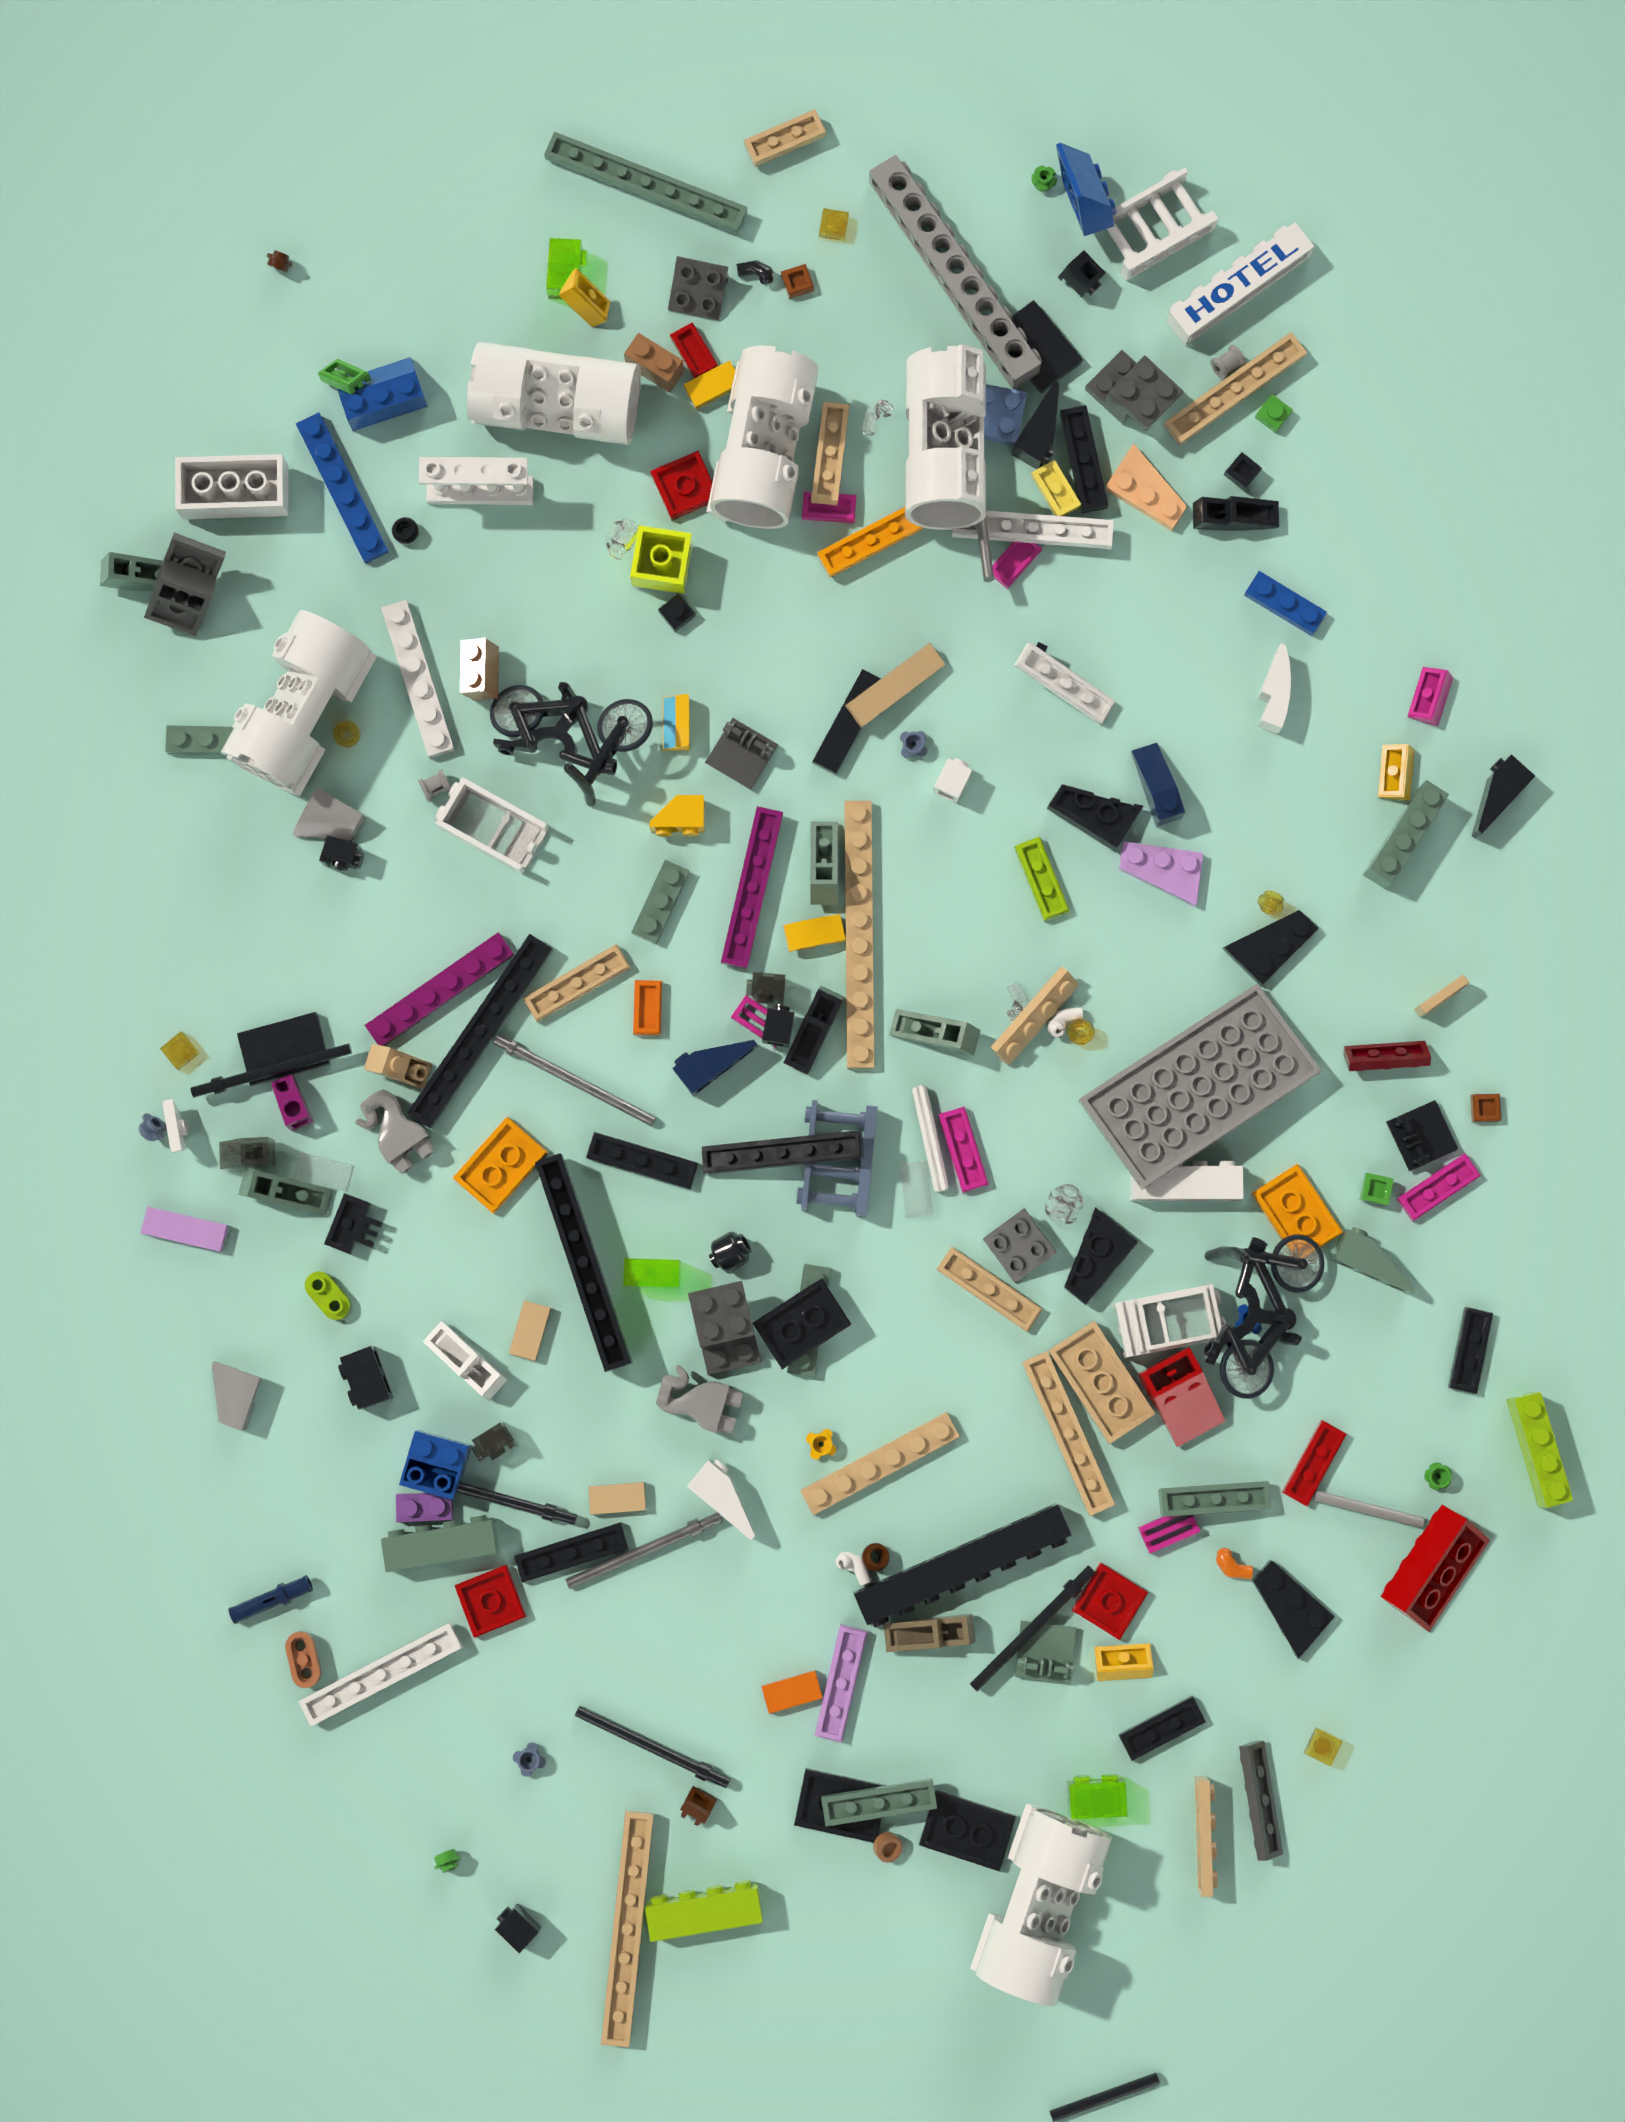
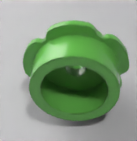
M1039 166L1031 176L1032 184L1041 192L1049 191L1056 185V172L1052 167Z
M1433 1463L1425 1471L1424 1478L1429 1483L1430 1488L1434 1490L1445 1489L1451 1484L1452 1472L1446 1465ZM1436 1474H1440V1479L1436 1478Z
M455 1849L443 1852L434 1857L436 1863L434 1868L436 1870L441 1869L442 1873L454 1870L458 1867L457 1862L461 1859V1856L457 1855Z

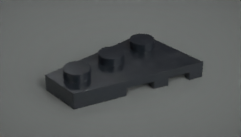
M1062 784L1047 809L1108 848L1116 851L1144 806L1120 802V799L1113 797L1110 799L1094 795L1093 792Z
M1298 910L1222 949L1255 982L1262 986L1319 928Z
M1095 1207L1064 1289L1086 1306L1134 1249L1138 1241Z
M1269 1560L1252 1579V1582L1268 1610L1273 1615L1282 1634L1287 1639L1296 1658L1299 1659L1335 1616L1272 1560Z

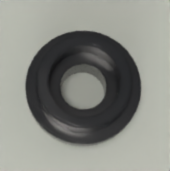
M400 518L392 526V535L401 544H410L418 537V526L411 518ZM404 528L410 529L408 535H402L401 531Z

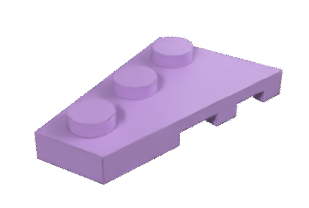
M1123 841L1119 870L1147 884L1154 885L1164 890L1165 893L1176 896L1186 901L1187 904L1196 907L1203 853Z

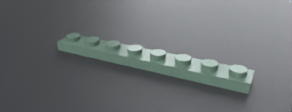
M555 131L544 154L546 160L735 234L739 233L748 212L747 207Z

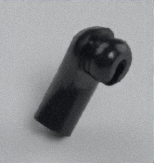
M758 260L736 264L738 277L755 274L759 276L761 284L773 282V269Z

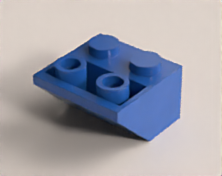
M421 1430L414 1431L399 1485L453 1500L465 1472L472 1445Z

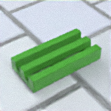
M339 359L334 360L318 373L321 381L351 395L356 392L354 387L360 389L364 386L362 381L367 383L371 381L368 372Z

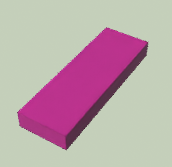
M965 1106L938 1114L961 1192L964 1193L989 1185Z
M1464 1153L1396 1199L1410 1220L1414 1221L1481 1175L1466 1153Z

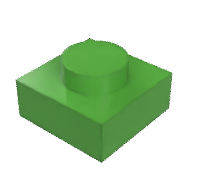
M1271 394L1255 415V419L1276 433L1293 409Z
M1365 1173L1359 1200L1388 1206L1394 1179Z

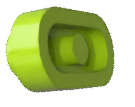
M317 1271L311 1273L306 1278L305 1290L326 1317L332 1320H341L348 1316L351 1310V1302L329 1274ZM317 1280H321L323 1283L320 1290L314 1288V1283ZM334 1301L340 1303L338 1311H333L331 1308V1304Z

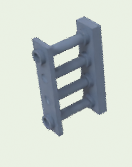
M812 1100V1107L806 1106L805 1123H810L809 1135L815 1134L816 1121L859 1125V1128H864V1159H861V1166H855V1169L806 1164L803 1188H798L796 1204H802L801 1211H807L808 1202L850 1206L852 1210H856V1216L867 1217L878 1107L867 1106L866 1112H860V1114L817 1110L818 1100ZM810 1175L854 1179V1182L859 1183L858 1194L852 1193V1196L810 1192Z

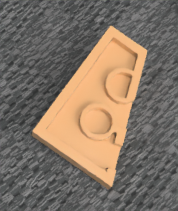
M1135 444L1132 445L1105 487L1107 492L1170 531L1173 530L1187 508L1185 503Z

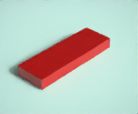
M1321 1420L1281 1493L1307 1507L1347 1434Z

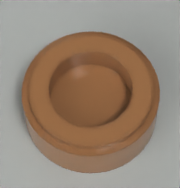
M892 1832L880 1834L873 1844L875 1855L882 1862L886 1863L895 1861L901 1855L903 1849L901 1840Z

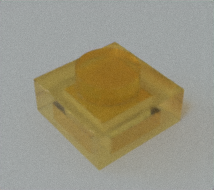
M823 208L819 237L845 241L849 212Z
M182 1031L160 1048L177 1070H180L200 1054Z
M1315 1727L1303 1753L1331 1767L1343 1741Z

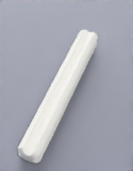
M925 1085L916 1086L912 1092L935 1192L945 1191L949 1188L927 1087Z

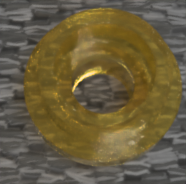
M342 721L335 726L333 738L339 746L350 748L358 743L360 730L355 723ZM350 731L352 733L351 737L344 739V732Z
M1265 891L1257 900L1260 909L1266 914H1279L1284 909V898L1274 891Z
M1076 1019L1069 1024L1067 1033L1069 1039L1074 1044L1085 1045L1093 1039L1095 1029L1087 1020Z

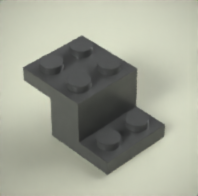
M1123 350L1085 386V390L1122 425L1131 417L1145 431L1183 394V390L1147 356L1144 355L1136 363Z
M173 533L158 571L155 587L144 618L196 636L212 599L216 578L225 559L226 552Z
M742 1281L688 1293L699 1345L702 1348L708 1375L762 1363Z

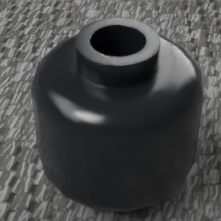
M731 1231L711 1243L712 1253L709 1254V1258L715 1268L720 1267L725 1272H732L748 1262L749 1253L752 1251L749 1242L743 1234Z

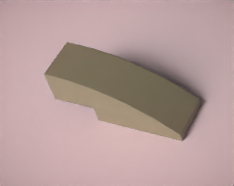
M973 1614L883 1624L886 1652L935 1649L946 1646L970 1645L976 1642Z

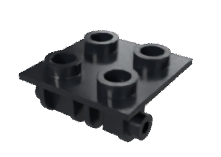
M1436 1100L1386 1122L1408 1171L1459 1150Z

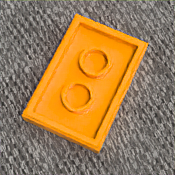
M506 1117L454 1175L453 1179L490 1212L495 1214L536 1168L535 1162L544 1159L548 1152L511 1119Z
M1298 1164L1251 1193L1281 1240L1290 1235L1300 1234L1310 1237L1319 1247H1322L1343 1233ZM1299 1239L1290 1241L1285 1245L1292 1257L1305 1258L1315 1251L1310 1244Z

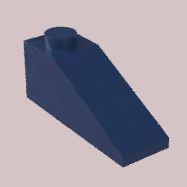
M1154 743L1132 750L1131 753L1155 826L1182 819L1185 809L1177 785L1158 744Z
M754 1040L694 1051L690 1055L685 1052L674 1061L676 1065L672 1069L694 1097L758 1048Z

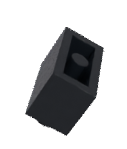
M369 1346L340 1357L342 1364L338 1365L342 1379L348 1380L351 1390L347 1391L352 1406L357 1405L358 1410H363L394 1398L375 1346Z

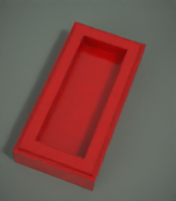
M693 322L670 334L671 341L694 379L718 367Z

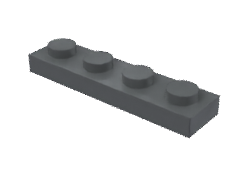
M1253 1741L1239 1746L1240 1761L1243 1768L1245 1791L1248 1798L1249 1817L1252 1823L1258 1861H1268L1283 1855L1265 1741Z

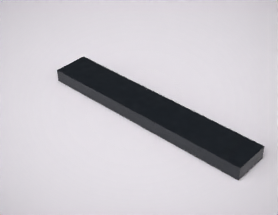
M861 1130L702 1146L703 1174L706 1175L864 1159L863 1131Z

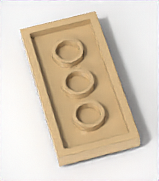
M1092 1321L1048 1350L1108 1444H1111L1155 1415V1412L1095 1321Z

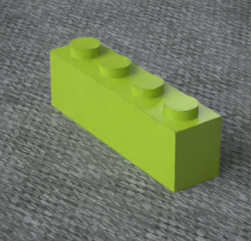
M1530 1392L1506 1399L1538 1507L1549 1508L1574 1501L1541 1392Z
M744 1880L734 1883L735 1887L723 1889V1885H715L706 1888L707 1892L696 1894L695 1890H686L679 1892V1897L668 1898L665 1894L651 1897V1901L646 1902L645 1906L650 1942L763 1923L758 1883L751 1884V1880Z

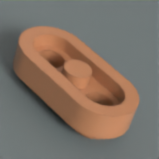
M305 1631L295 1632L288 1637L285 1643L291 1676L297 1686L309 1688L315 1685L321 1678L322 1672L318 1653L311 1634ZM299 1640H303L305 1642L306 1647L304 1650H299L297 1648V1642ZM304 1668H310L312 1670V1676L310 1678L304 1676Z

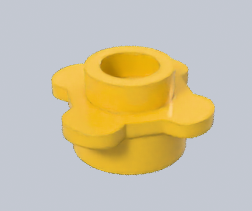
M824 1429L821 1433H809L807 1435L806 1442L810 1444L811 1458L818 1460L823 1455L828 1454L832 1456L836 1453V1446L833 1445L831 1439L833 1435L831 1430ZM822 1441L824 1443V1446L820 1447L818 1445L819 1442Z

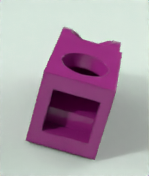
M293 1074L271 1083L284 1124L288 1129L293 1131L314 1122Z

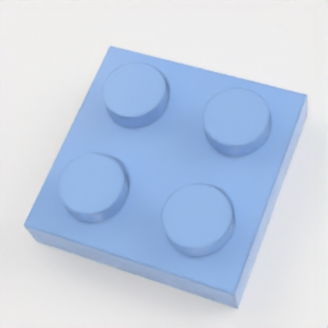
M986 384L985 440L1014 445L1020 433L1027 392Z

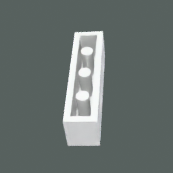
M1192 1161L1191 1166L1180 1165L1143 1190L1140 1189L1130 1174V1201H1240L1244 1199L1243 1166H1235V1161H1219V1166H1208V1161Z

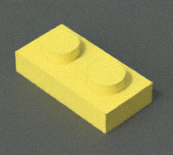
M1055 460L1031 473V477L1054 516H1066L1081 507L1080 501Z

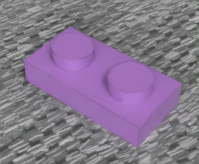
M429 1493L396 1494V1522L453 1520V1500Z

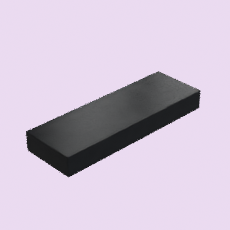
M1464 1307L1448 1388L1477 1394L1493 1313Z
M1190 1696L1123 1731L1118 1736L1131 1761L1204 1724L1206 1721L1193 1696Z

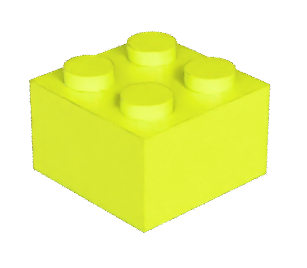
M639 525L630 573L632 586L685 594L693 546L692 533Z

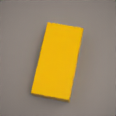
M729 360L683 384L696 410L731 392L735 369Z

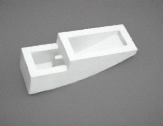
M1280 644L1276 650L1257 698L1267 702L1258 727L1278 734L1283 727L1291 693L1290 661L1286 645Z
M442 1321L423 1341L458 1376L463 1378L487 1400H490L507 1381L496 1368Z

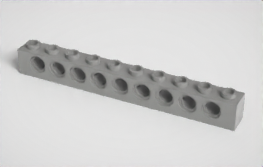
M894 155L869 171L870 185L1010 387L1016 389L1040 373L1042 359L1036 349L1029 347L1024 331L1020 327L1016 328L1013 324L1010 311L1005 306L1002 307L997 301L998 296L994 288L986 285L980 268L977 265H972L968 259L969 254L962 244L958 245L954 239V232L950 225L942 222L936 205L933 202L929 203L926 199L923 186L919 182L915 183L905 161L901 162L897 155ZM900 185L905 189L898 191L893 187ZM910 206H916L919 208V210L910 211L907 208ZM931 227L934 230L931 232H925L922 230V228ZM944 247L948 251L945 253H940L936 249ZM953 268H959L963 272L955 274L950 270ZM974 289L977 293L970 295L965 290ZM986 309L992 314L984 316L980 314V311ZM996 330H1003L1006 332V335L999 337L994 332ZM1017 351L1021 356L1013 358L1008 353Z

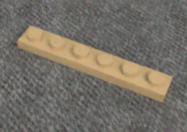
M1290 332L1165 421V428L1178 445H1182L1304 358L1307 351L1293 333Z
M1048 1351L1023 1361L1022 1365L1088 1515L1091 1516L1114 1506L1115 1503Z
M947 1412L800 1491L812 1514L815 1515L960 1436Z

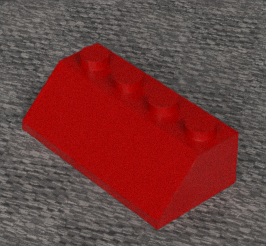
M1441 1505L1438 1511L1432 1515L1430 1523L1424 1532L1416 1539L1415 1545L1407 1557L1401 1561L1399 1569L1393 1578L1385 1585L1380 1597L1400 1613L1430 1632L1490 1539L1468 1519Z

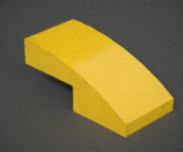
M840 914L803 920L783 926L789 952L813 949L816 946L841 943L846 940Z

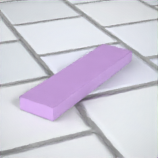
M840 1624L815 1736L838 1742L843 1740L867 1630Z

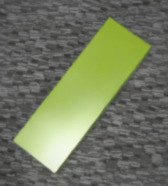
M1040 836L1014 846L1043 921L1068 913L1070 910Z

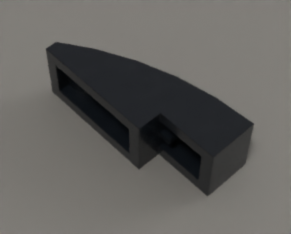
M1230 496L1227 499L1201 497L1193 502V529L1244 531L1275 529L1279 527V501Z
M823 986L818 988L783 1062L784 1064L807 1075L809 1074L843 1004L844 996Z

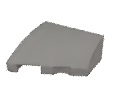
M316 788L297 822L293 835L297 838L316 837L324 840L329 835L346 841H353L366 818L360 812L321 789Z
M213 1361L212 1371L218 1421L229 1427L245 1431L255 1406L253 1402L262 1377Z

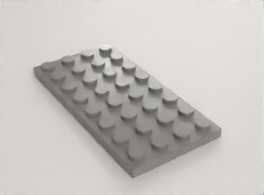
M1257 983L1081 1097L1079 1103L1140 1189L1143 1190L1320 1074L1322 1070Z

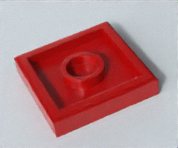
M699 450L650 471L671 521L708 505L713 482Z
M1099 1562L1095 1569L1096 1574L1087 1582L1071 1610L1120 1640L1148 1592Z
M507 1564L454 1585L474 1638L527 1617Z

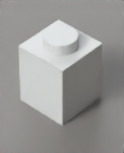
M948 758L935 783L933 793L957 804L972 773V769L968 768L969 764L957 758L954 761Z

